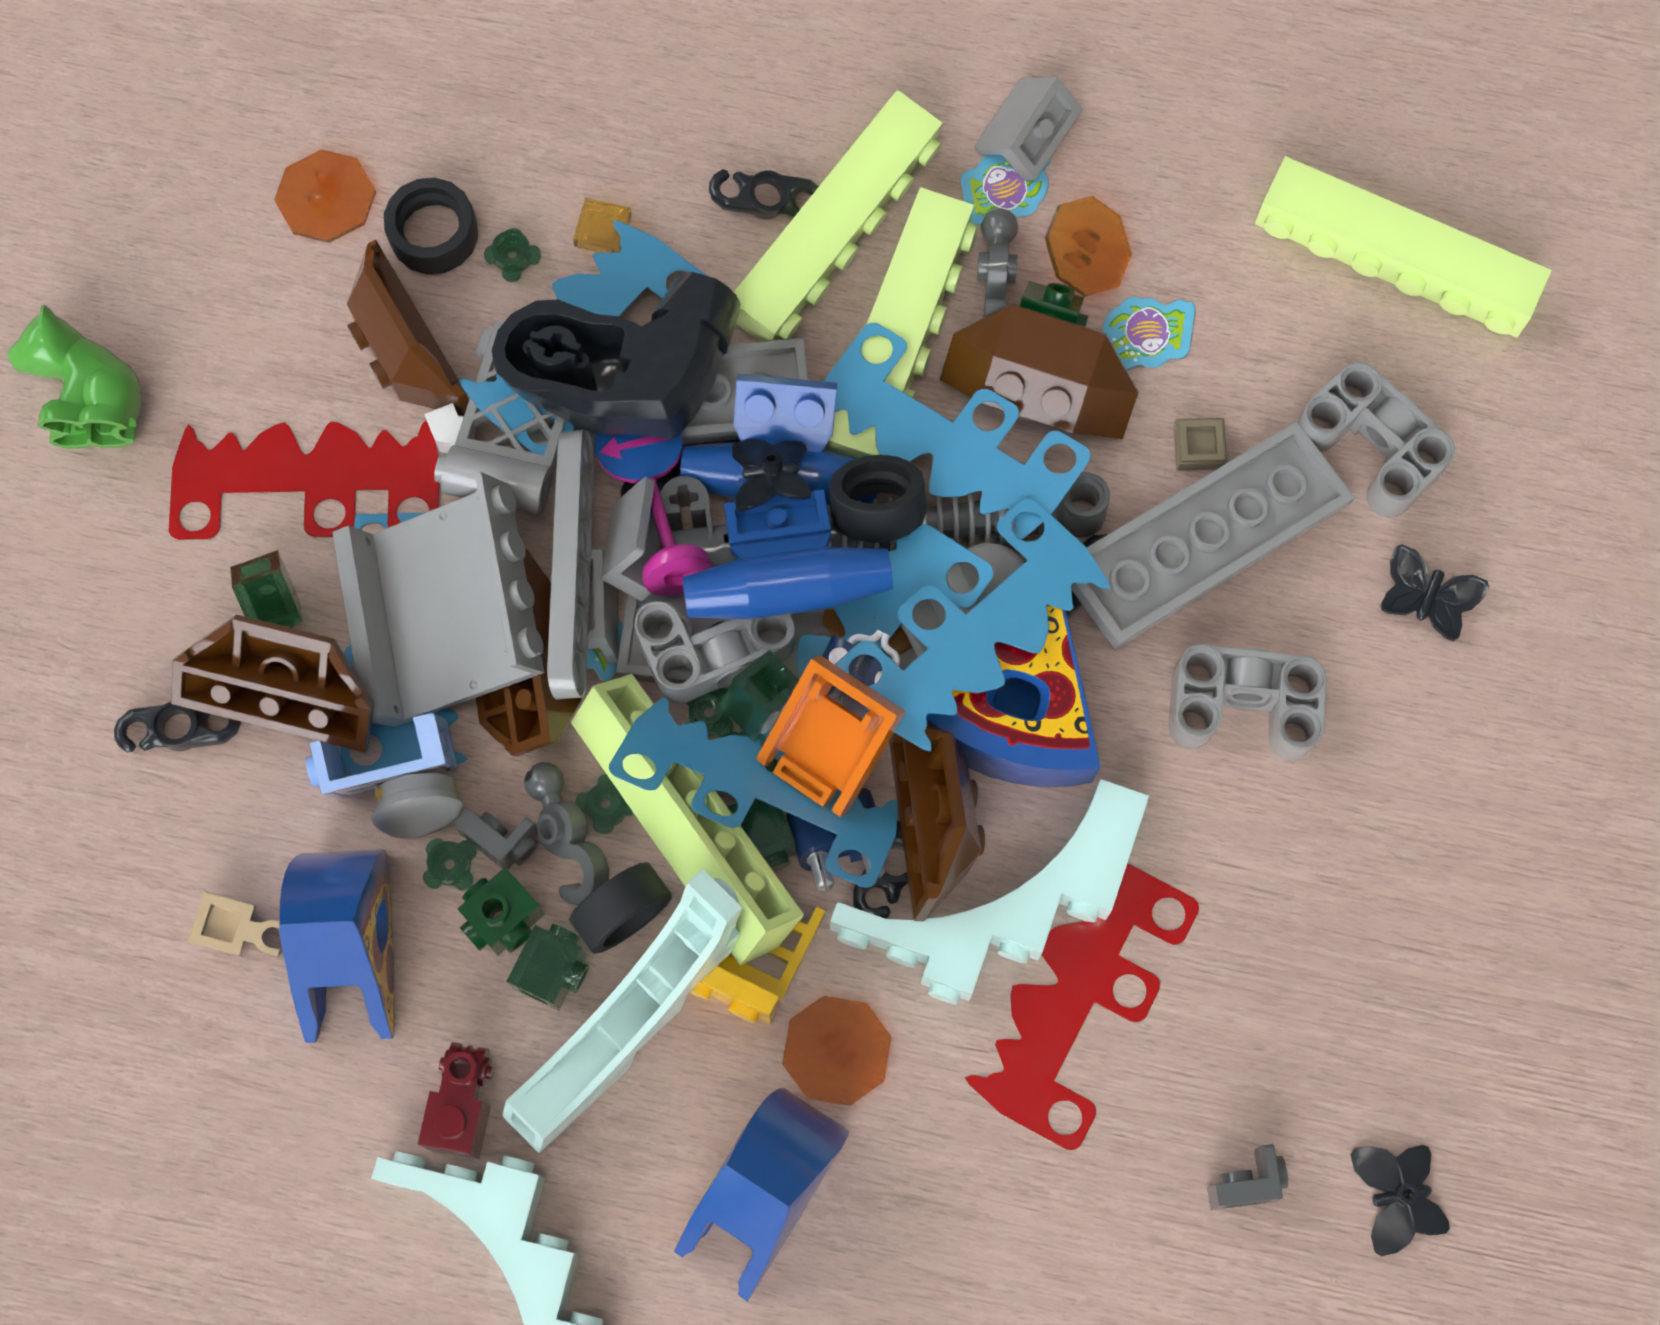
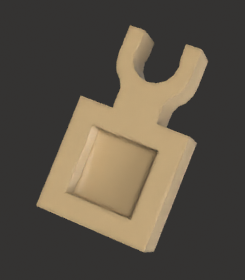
M203 892L188 942L241 957L245 942L256 945L260 952L279 958L281 950L266 946L263 936L269 929L275 928L279 930L280 921L266 920L261 923L254 922L252 918L256 909L255 905Z

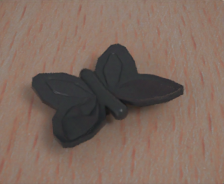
M750 438L736 442L732 446V457L744 467L742 470L743 477L749 479L743 483L735 498L737 511L744 512L756 508L771 500L776 494L795 499H810L812 491L805 480L796 475L800 471L797 463L803 459L807 451L806 445L799 441H783L772 445L765 440Z
M1400 544L1395 547L1390 559V575L1395 586L1385 594L1380 606L1382 611L1387 614L1405 616L1416 611V617L1420 621L1429 617L1433 628L1444 638L1454 642L1459 638L1462 629L1461 613L1472 610L1484 599L1489 589V584L1487 580L1471 574L1453 576L1441 585L1445 574L1438 569L1433 571L1429 581L1428 564L1417 550Z
M1419 1145L1408 1148L1397 1157L1386 1149L1372 1146L1356 1148L1352 1151L1350 1155L1354 1171L1369 1187L1386 1191L1372 1196L1374 1206L1389 1205L1376 1216L1371 1239L1376 1254L1382 1257L1399 1252L1411 1243L1416 1232L1432 1236L1446 1234L1449 1231V1221L1440 1207L1426 1198L1432 1193V1188L1423 1184L1430 1173L1431 1152L1429 1147Z

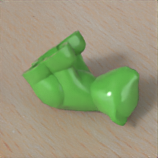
M45 304L42 305L40 314L30 321L18 340L8 350L7 355L13 368L18 372L63 381L64 385L59 399L50 400L42 405L38 418V426L50 431L49 443L67 449L84 448L92 445L102 448H114L133 444L135 441V428L142 408V391L137 375L129 365L121 361L105 347L85 338L65 320L57 317Z

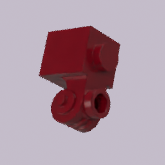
M452 1042L449 1050H446L444 1057L440 1058L438 1067L439 1070H442L439 1092L429 1091L417 1145L427 1150L480 1159L491 1107L482 1100H478L480 1086L483 1087L486 1079H491L494 1067H492L490 1050L483 1047L474 1049L472 1045L463 1047L462 1043Z

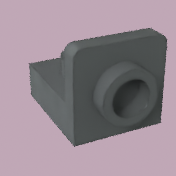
M466 808L454 822L456 829L463 838L502 869L506 867L509 870L514 863L518 866L522 865L538 846V841L535 840L538 836L537 826L528 817L522 820L507 839L504 836L508 830L487 812H484L479 818L470 809Z
M1273 1144L1262 1145L1254 1150L1259 1179H1253L1252 1170L1220 1174L1221 1183L1207 1189L1211 1210L1273 1203L1283 1198L1282 1189L1288 1187V1173L1283 1156H1276Z

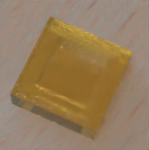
M585 198L573 237L574 247L600 253L620 252L621 236L615 230L613 220L629 225L632 217L631 208Z

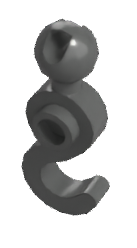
M1003 208L989 211L981 223L983 237L989 242L988 252H979L977 281H986L983 318L1006 307V283L1015 284L1018 255L1009 254L1008 243L1017 235L1018 223L1016 216L1011 211Z
M540 762L533 765L527 771L524 778L525 790L531 798L541 801L543 805L537 822V834L544 847L561 858L578 861L583 869L584 880L582 885L580 883L563 885L559 889L560 897L568 904L579 905L586 897L609 880L607 859L598 846L594 843L585 842L588 822L580 806L574 802L562 800L560 793L564 787L563 773L552 763Z

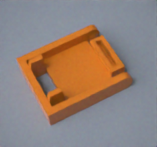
M820 655L812 658L762 746L756 761L767 766L774 760L779 750L784 752L785 754L781 756L772 773L822 807L832 800L837 790H840L842 793L836 801L832 812L841 818L850 810L906 711ZM835 686L870 709V711L862 719L827 694L831 687Z

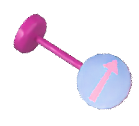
M597 433L594 439L595 455L605 472L617 480L632 484L638 483L645 476L655 482L651 509L664 549L650 556L643 566L642 579L645 588L656 596L684 594L682 576L713 566L704 549L696 545L675 544L656 483V479L665 476L678 463L683 450L682 434L680 433L678 437L672 439L634 434Z

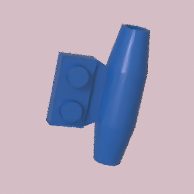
M738 374L733 427H735L740 441L750 438L765 440L772 445L783 441H799L804 443L807 451L801 462L797 463L800 471L796 475L805 480L811 491L824 489L826 504L831 507L829 482L834 472L845 463L857 459L824 449L831 436H833L837 383ZM736 442L683 447L680 476H691L700 480L706 487L707 492L735 499L743 483L749 480L745 479L742 475L744 467L732 457V446ZM877 493L865 495L856 499V501L872 504L874 498H877Z
M824 489L812 491L810 499L806 500L789 498L782 495L774 496L768 502L744 512L737 511L735 502L724 503L730 552L737 560L682 576L688 618L757 619L838 607L893 589L891 563L887 548L828 547L832 538Z

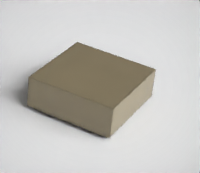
M1224 418L1175 420L1173 427L1176 470H1216L1228 463Z

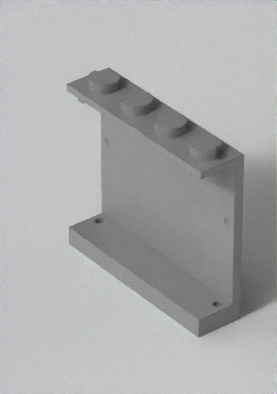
M479 472L475 474L477 485L475 493L374 534L349 525L333 532L355 672L373 704L371 722L394 728L413 721V717L435 713L545 673L541 656L544 649L543 641L536 630L532 609L534 593L527 582L523 561L525 546L518 534L515 519L516 499L508 483Z

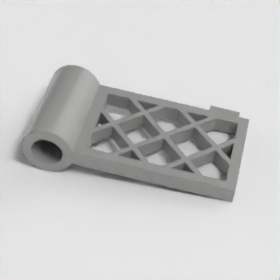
M495 321L492 330L483 328L476 349V357L483 358L475 381L478 384L484 381L494 382L497 379L496 370H493L494 361L491 350L497 330L504 322ZM517 393L494 405L492 403L483 412L469 399L455 445L451 446L448 454L440 453L434 474L435 482L441 483L443 494L463 498L475 493L477 490L475 474L483 472L509 484L510 489L515 495L516 510L540 515L544 510L549 494L551 474L557 458L558 437L560 432H563L566 420L556 416L554 421L551 417L555 415L549 411L541 415L534 404L525 400L536 418L510 431L497 408L519 398L520 396ZM492 411L502 429L500 427L499 429L503 435L488 443L471 439L474 427L488 421L489 419L484 415ZM554 422V425H553V428H552V431H551V429L549 428L548 424ZM540 429L548 440L545 454L540 455L523 451L514 436L527 430L529 435Z

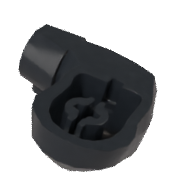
M695 272L683 273L675 279L652 313L651 321L643 326L617 316L595 314L558 299L536 300L510 314L497 330L491 350L495 370L506 385L524 400L593 433L634 434L672 439L678 437L696 417L712 389L722 357L728 351L741 303L737 295L727 285L716 278Z

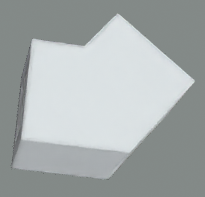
M453 403L424 414L439 451L448 453L451 446L455 445L464 418L457 415ZM474 427L471 436V439L475 440V436L477 433L476 427Z

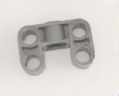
M1355 362L1345 366L1310 399L1298 420L1299 425L1320 452L1332 448L1351 431L1355 435L1359 432L1386 457L1384 460L1385 464L1367 491L1369 506L1382 517L1392 518L1403 514L1439 479L1455 454V445L1449 434L1439 428L1420 410L1412 399L1399 392L1368 363ZM1353 386L1360 389L1364 397H1354L1349 394L1345 387ZM1312 418H1324L1330 423L1332 428H1320L1313 422ZM1418 451H1426L1432 454L1436 463L1425 462L1418 455ZM1391 482L1397 484L1403 490L1404 495L1398 496L1390 493L1384 483Z
M655 601L641 607L636 614L634 622L640 648L659 691L670 702L679 704L690 702L719 688L737 684L756 672L781 663L790 657L795 646V626L791 614L757 619H730L689 637L675 608L666 602ZM663 622L672 627L669 635L661 639H654L646 635V631L654 623ZM768 627H777L783 630L786 635L780 642L770 644L762 641L759 638V634ZM683 666L692 671L691 677L684 683L674 684L666 679L667 673L674 667Z
M1206 644L1194 645L1183 653L1172 677L1169 714L1170 735L1181 747L1197 749L1206 745L1219 727L1223 706L1270 711L1269 744L1272 750L1283 759L1289 761L1299 760L1310 752L1323 734L1327 685L1326 671L1320 662L1309 656L1272 653L1257 648H1228ZM1191 664L1203 666L1209 672L1210 680L1203 682L1194 680L1189 675L1187 666ZM1297 675L1305 679L1309 684L1310 692H1296L1291 688L1288 677ZM1186 712L1199 713L1205 719L1207 728L1204 730L1191 729L1186 725L1183 714ZM1294 723L1301 726L1306 732L1307 741L1297 742L1288 737L1285 732V724Z

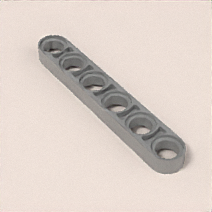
M586 429L560 432L558 437L547 663L549 687L556 700L583 697L586 691L595 469L593 442L590 433Z

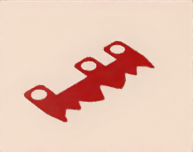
M426 420L421 424L418 436L412 438L405 446H401L387 430H382L376 437L372 447L369 448L355 431L340 423L330 421L313 450L306 455L300 450L290 427L283 422L259 433L245 450L241 449L233 433H228L212 450H208L202 442L197 441L194 429L188 424L184 429L172 465L169 533L177 540L211 539L215 537L220 528L221 493L305 491L304 531L311 537H333V532L348 525L354 527L356 490H388L387 526L388 528L401 523L397 511L399 505L407 498L417 497L424 500L428 505L429 511L439 508V482H435L434 479L435 467L439 457L435 439ZM323 500H338L345 508L343 521L334 528H323L314 520L315 507ZM190 502L204 503L210 510L209 523L201 530H186L179 522L181 509Z
M1127 864L1113 909L1106 920L1097 917L1096 922L1082 920L1077 923L1059 925L1049 931L1041 956L1055 973L1058 982L1055 985L1017 984L1012 986L1010 994L1011 1016L1021 1039L996 1040L995 1046L1004 1067L1003 1071L990 1074L987 1078L977 1075L967 1076L965 1079L968 1084L1000 1114L1064 1149L1075 1150L1080 1147L1095 1119L1096 1107L1087 1098L1054 1080L1094 1002L1130 1022H1140L1147 1016L1160 990V981L1155 974L1119 956L1133 926L1135 925L1169 944H1180L1185 940L1199 912L1198 902L1186 893ZM1162 898L1176 899L1184 907V922L1175 930H1164L1157 926L1153 920L1152 909L1155 903ZM1126 974L1139 977L1146 987L1144 1001L1133 1008L1120 1005L1113 995L1115 981ZM1070 1101L1080 1109L1082 1123L1073 1134L1061 1135L1051 1128L1048 1121V1113L1055 1103Z

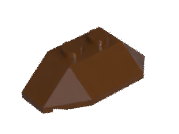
M377 240L368 243L347 301V306L354 319L353 322L347 325L353 339L361 351L367 347L372 351L376 360L369 363L382 389L391 385L400 401L432 409H439L453 403L457 415L464 416L469 402L467 393L461 387L458 378Z
M1011 304L956 331L953 334L940 376L941 381L970 398L980 389H989L1015 404L1018 407L1019 416L1071 433L1123 439L1139 393L1106 333L1016 304ZM984 402V403H982V404H985V405H988V406H991V407H994V408L1003 410L1002 407H1001L1000 405H998L997 403H994V402Z
M525 549L523 561L527 582L534 593L532 609L536 630L543 641L544 649L541 656L545 673L476 697L479 724L495 740L505 746V750L512 756H521L558 742L582 700V697L556 700L550 691L547 663L551 582L527 549Z
M236 614L177 655L173 660L171 704L316 741H323L364 753L369 748L373 704L334 638Z
M927 722L925 733L931 742V752L921 749L896 733H893L889 740L914 921H925L967 875L978 856L983 854L985 848L984 828L982 825H977L975 813L978 788L976 781L970 779L967 759L952 733Z

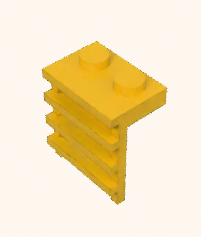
M816 906L808 924L799 921L791 932L801 936L794 952L779 946L777 949L766 953L787 964L780 980L746 963L739 965L735 958L728 955L689 993L707 1001L713 996L729 1004L727 1010L737 1017L756 1024L759 1019L771 1025L826 911Z

